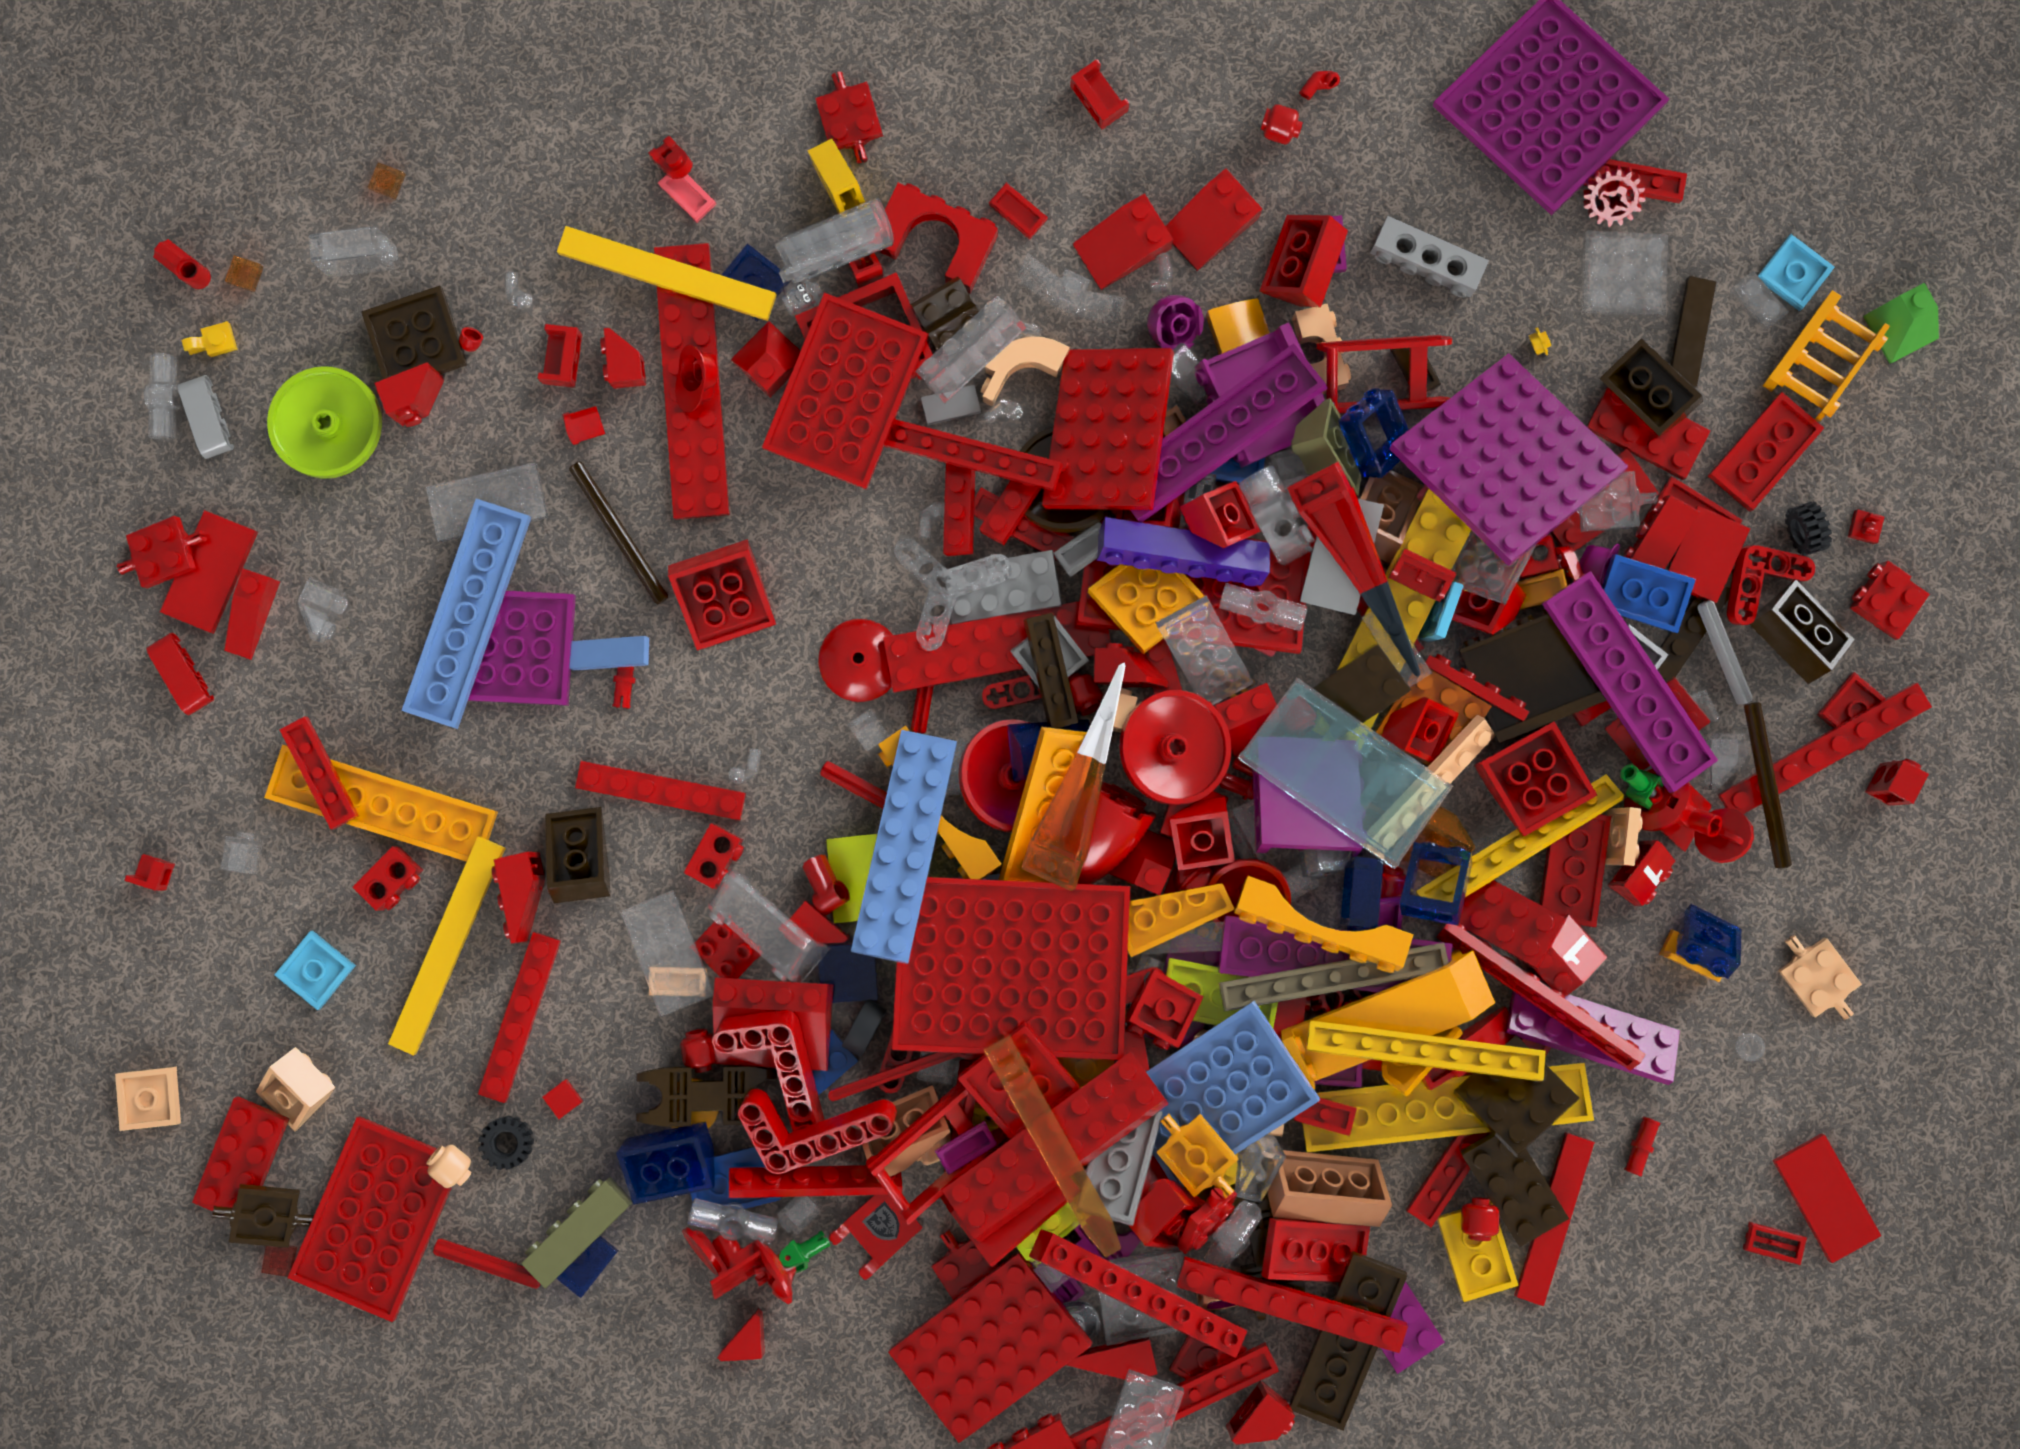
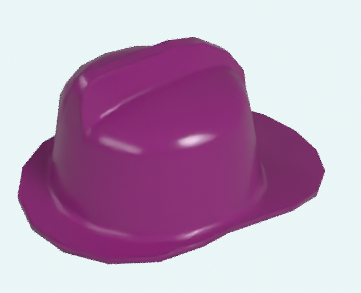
M1616 544L1613 549L1588 545L1579 561L1583 573L1591 571L1602 587L1612 554L1618 555L1620 544Z

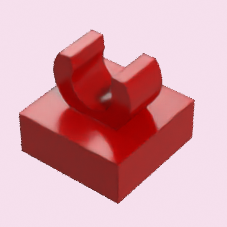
M1859 509L1855 510L1848 537L1877 544L1885 517Z

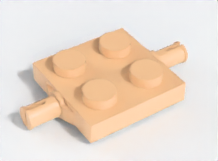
M1792 935L1789 937L1790 939L1785 940V943H1787L1795 955L1787 965L1778 971L1813 1017H1817L1828 1008L1835 1007L1843 1020L1850 1018L1849 1016H1852L1854 1013L1844 1000L1849 993L1862 984L1827 938H1823L1813 946L1804 948L1796 938V935Z

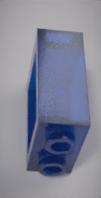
M1373 388L1368 390L1358 403L1349 407L1346 411L1347 413L1338 420V423L1361 477L1383 478L1401 461L1389 449L1391 444L1405 434L1409 428L1393 390ZM1374 411L1387 438V441L1375 452L1362 424Z
M1414 842L1400 900L1401 915L1459 926L1472 868V853L1461 847L1446 848L1440 847L1433 842ZM1420 859L1461 866L1453 902L1412 895Z
M1349 857L1345 861L1340 924L1347 925V931L1357 932L1369 930V928H1378L1384 859Z

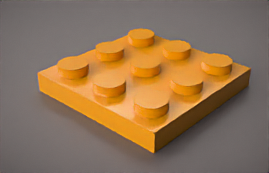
M1119 564L1088 589V594L1142 654L1146 653L1206 605L1208 601L1185 574H1168L1161 570L1137 569L1134 566Z

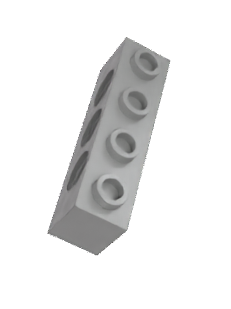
M1389 216L1384 221L1370 252L1375 255L1377 261L1384 264H1390V262L1400 266L1402 272L1408 275H1421L1425 277L1427 283L1433 286L1443 285L1451 289L1450 292L1458 297L1472 296L1489 260ZM1397 244H1404L1409 252H1400L1397 249ZM1422 255L1432 257L1434 264L1425 263ZM1447 266L1457 268L1459 275L1450 274Z

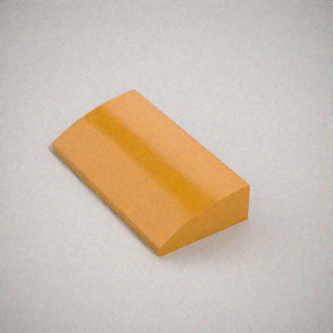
M1258 298L1208 310L1206 314L1219 355L1270 333Z

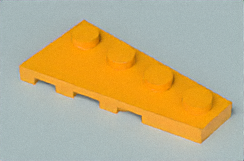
M1223 883L1130 901L1128 952L1130 956L1134 957L1235 910Z

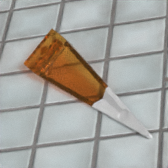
M1125 663L1118 666L1075 758L1028 844L1021 869L1070 891L1076 889L1083 864L1087 859L1125 671Z

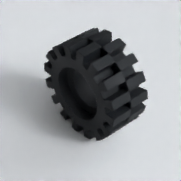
M1812 501L1790 508L1785 514L1787 517L1785 524L1788 525L1786 529L1790 533V540L1794 542V549H1797V552L1802 554V556L1828 549L1831 546L1830 542H1832V538L1829 536L1832 534V531L1828 529L1830 523L1829 520L1826 521L1825 519L1827 515L1825 512H1821L1822 507L1820 505L1817 506V503Z
M505 1116L488 1123V1126L484 1127L481 1131L483 1133L482 1136L478 1139V1142H481L478 1150L484 1154L481 1156L483 1161L487 1159L489 1161L487 1165L490 1167L497 1166L496 1169L498 1170L503 1168L508 1170L524 1162L528 1155L531 1154L533 1150L531 1146L534 1144V1139L531 1138L533 1132L527 1128L528 1124L526 1122H521V1118ZM501 1132H510L515 1136L517 1145L512 1153H503L497 1148L496 1139Z

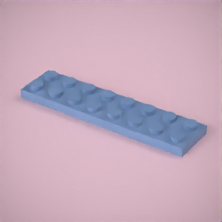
M475 499L402 711L458 729L531 520L529 515Z
M901 730L851 952L906 964L909 963L957 741Z

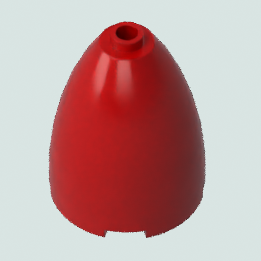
M1087 774L1084 787L1081 786L1075 799L1071 800L1060 831L1057 849L1058 877L1061 879L1060 883L1091 885L1106 876L1133 851L1152 824L1156 813L1152 811L1148 813L1144 809L1147 804L1135 795L1113 783L1112 785L1103 781L1098 783L1096 782L1098 778L1095 775Z

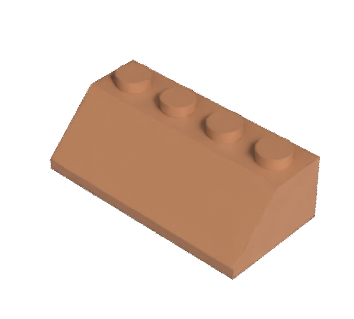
M1273 1149L1271 1153L1268 1198L1272 1215L1275 1218L1380 1227L1392 1207L1379 1160Z

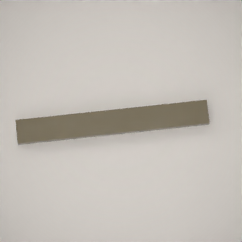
M1445 943L1409 949L1404 967L1399 971L1394 970V973L1382 971L1377 968L1376 963L1370 961L1360 963L1349 959L1220 982L1218 984L1225 1012L1242 1009L1253 1001L1257 1005H1264L1415 978L1441 968L1449 962Z

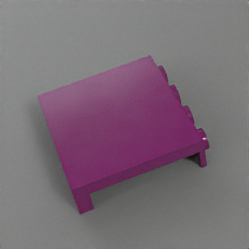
M1289 322L1279 326L1274 332L1209 360L1205 358L1194 367L1196 370L1195 378L1198 384L1203 386L1207 394L1208 405L1293 343L1305 357ZM1320 393L1233 456V459L1243 468L1290 447L1296 425L1325 400L1323 394Z
M1257 736L1251 747L1256 853H1267L1270 848L1352 851V857H1357L1361 850L1366 847L1367 843L1366 831L1362 830V821L1365 818V805L1361 804L1360 797L1364 787L1363 778L1359 777L1362 753L1358 751L1357 741Z

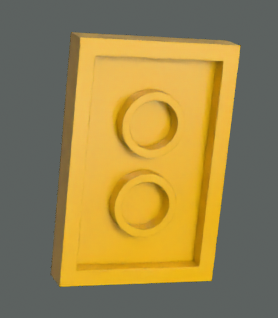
M1461 1209L1438 1217L1437 1222L1463 1302L1519 1286L1500 1224L1499 1233L1492 1236L1491 1241H1475L1468 1239V1235L1461 1230Z

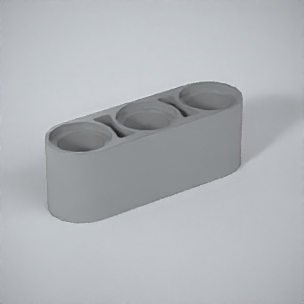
M207 375L178 384L179 395L196 445L205 459L234 449L233 444L230 445L228 440L230 434L225 419H221L219 412L222 410L216 393L212 392L211 386L213 384Z

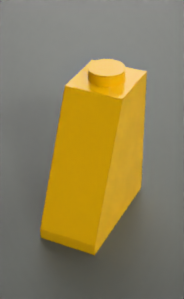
M833 139L808 150L813 166L840 218L842 219L866 209L867 205L859 184ZM869 212L866 213V214H863V215H861V216H858V217H856V218H854V219H851V220H849V221H846V222H844L843 224L848 223V222H850V221H852V220H855V219H857V218H860V217H862V216H864V215H867V214H869ZM859 222V223H857V224H855V225H852V226H850V227H847L846 229H849V228H851V227H853V226H856V225H858V224H860V223H862V222Z

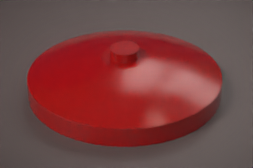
M1169 690L1147 697L1130 712L1121 731L1120 758L1127 777L1142 794L1164 804H1187L1204 798L1220 784L1230 763L1231 738L1222 715L1209 701L1192 692Z
M1016 719L995 722L974 735L962 753L958 776L963 798L974 815L992 828L1005 832H1012L1041 730V727L1033 723Z

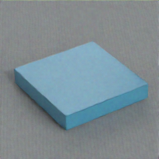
M1790 234L1756 279L1798 311H1801L1835 267Z
M1452 582L1444 599H1441L1440 602L1435 601L1419 635L1421 640L1432 642L1446 637L1464 585Z
M312 930L274 975L316 1010H320L356 965Z

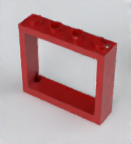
M897 272L837 297L862 307L896 293L909 325L922 331ZM819 306L795 315L804 339H806ZM927 341L922 351L924 359L918 361L911 379L916 377L919 380L925 379L927 375L934 373V369H937L935 358Z

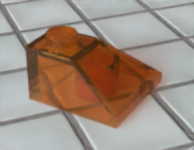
M1433 802L1420 815L1413 827V831L1397 856L1432 877L1438 878L1466 861L1475 850V844L1458 817Z

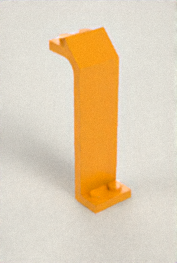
M1460 949L1455 950L1451 953L1452 960L1441 968L1281 1030L1282 1042L1315 1090V1081L1371 1059L1306 1051L1310 1020L1428 1036L1471 1021L1495 1003L1474 951L1462 955Z

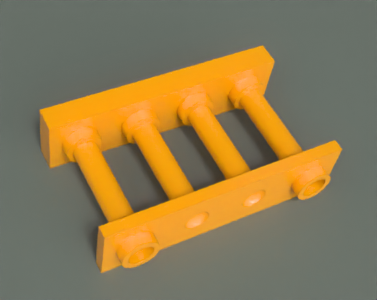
M1833 290L1763 384V387L1770 392L1777 385L1781 387L1785 385L1820 407L1821 411L1815 418L1818 423L1826 415L1831 418L1841 404L1837 401L1871 352L1873 350L1878 352L1887 341L1888 337L1884 334L1890 327L1885 323L1877 333H1874L1839 311L1840 307L1836 305L1842 296ZM1826 319L1829 322L1833 320L1868 342V346L1861 355L1855 353L1823 332L1824 329L1820 326ZM1808 342L1821 344L1853 365L1845 377L1841 376L1807 354L1808 351L1804 348ZM1793 363L1796 365L1802 364L1837 386V389L1827 399L1791 376L1793 373L1789 369Z

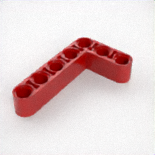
M789 1010L728 1017L720 1022L712 1039V1044L718 1052L732 1054L771 1049L793 1132L825 1120L800 1022L796 1014ZM779 1026L785 1027L787 1030H783ZM752 1030H756V1031H758L760 1034H756V1033H754Z
M760 1089L750 1090L738 1110L739 1119L768 1171L774 1174L788 1172L884 1137L892 1130L897 1115L896 1106L889 1100L882 1099L788 1133L770 1097ZM750 1105L756 1106L758 1110L752 1108ZM877 1116H883L886 1120H881ZM852 1125L858 1126L860 1129H855ZM826 1135H831V1136H833L835 1139H831V1138L827 1137ZM801 1144L807 1145L809 1148H805Z

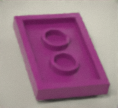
M1405 1281L1391 1315V1318L1407 1322L1408 1325L1400 1354L1381 1348L1397 1374L1445 1343Z

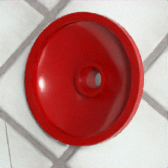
M867 619L849 620L832 629L821 645L818 658L819 670L828 688L839 697L853 702L875 700L887 693L892 688L883 637L892 636L893 634L883 625ZM856 654L864 655L862 663L854 662Z
M1238 859L1233 863H1227L1213 874L1208 883V886L1223 883L1234 908H1236L1244 881L1247 876L1275 885L1282 897L1291 905V891L1286 878L1276 867L1262 860ZM1235 910L1213 919V921L1223 930L1224 916L1239 917L1240 915L1235 914Z

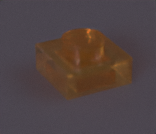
M377 163L368 188L371 191L396 200L406 174L403 171Z
M234 255L225 282L255 293L264 267L259 263Z

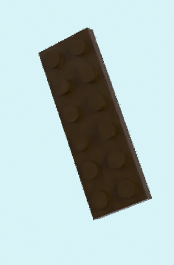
M1352 1251L1332 1300L1391 1317L1408 1277L1407 1272ZM1319 1330L1289 1403L1292 1411L1344 1431L1378 1347Z

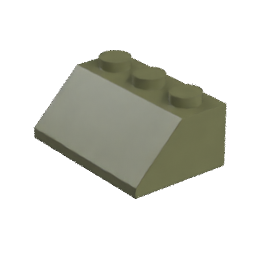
M1331 398L1324 400L1296 425L1294 438L1291 440V447L1294 454L1298 455L1303 462L1305 472L1310 475L1339 462L1350 486L1354 488L1356 496H1358L1365 457Z

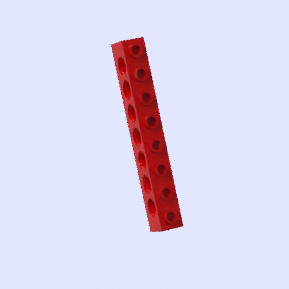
M1041 1229L1029 1254V1257L1234 1358L1238 1355L1247 1330L1051 1232Z

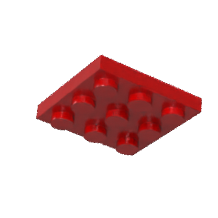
M1026 1022L958 1075V1080L1010 1140L1080 1089V1085Z

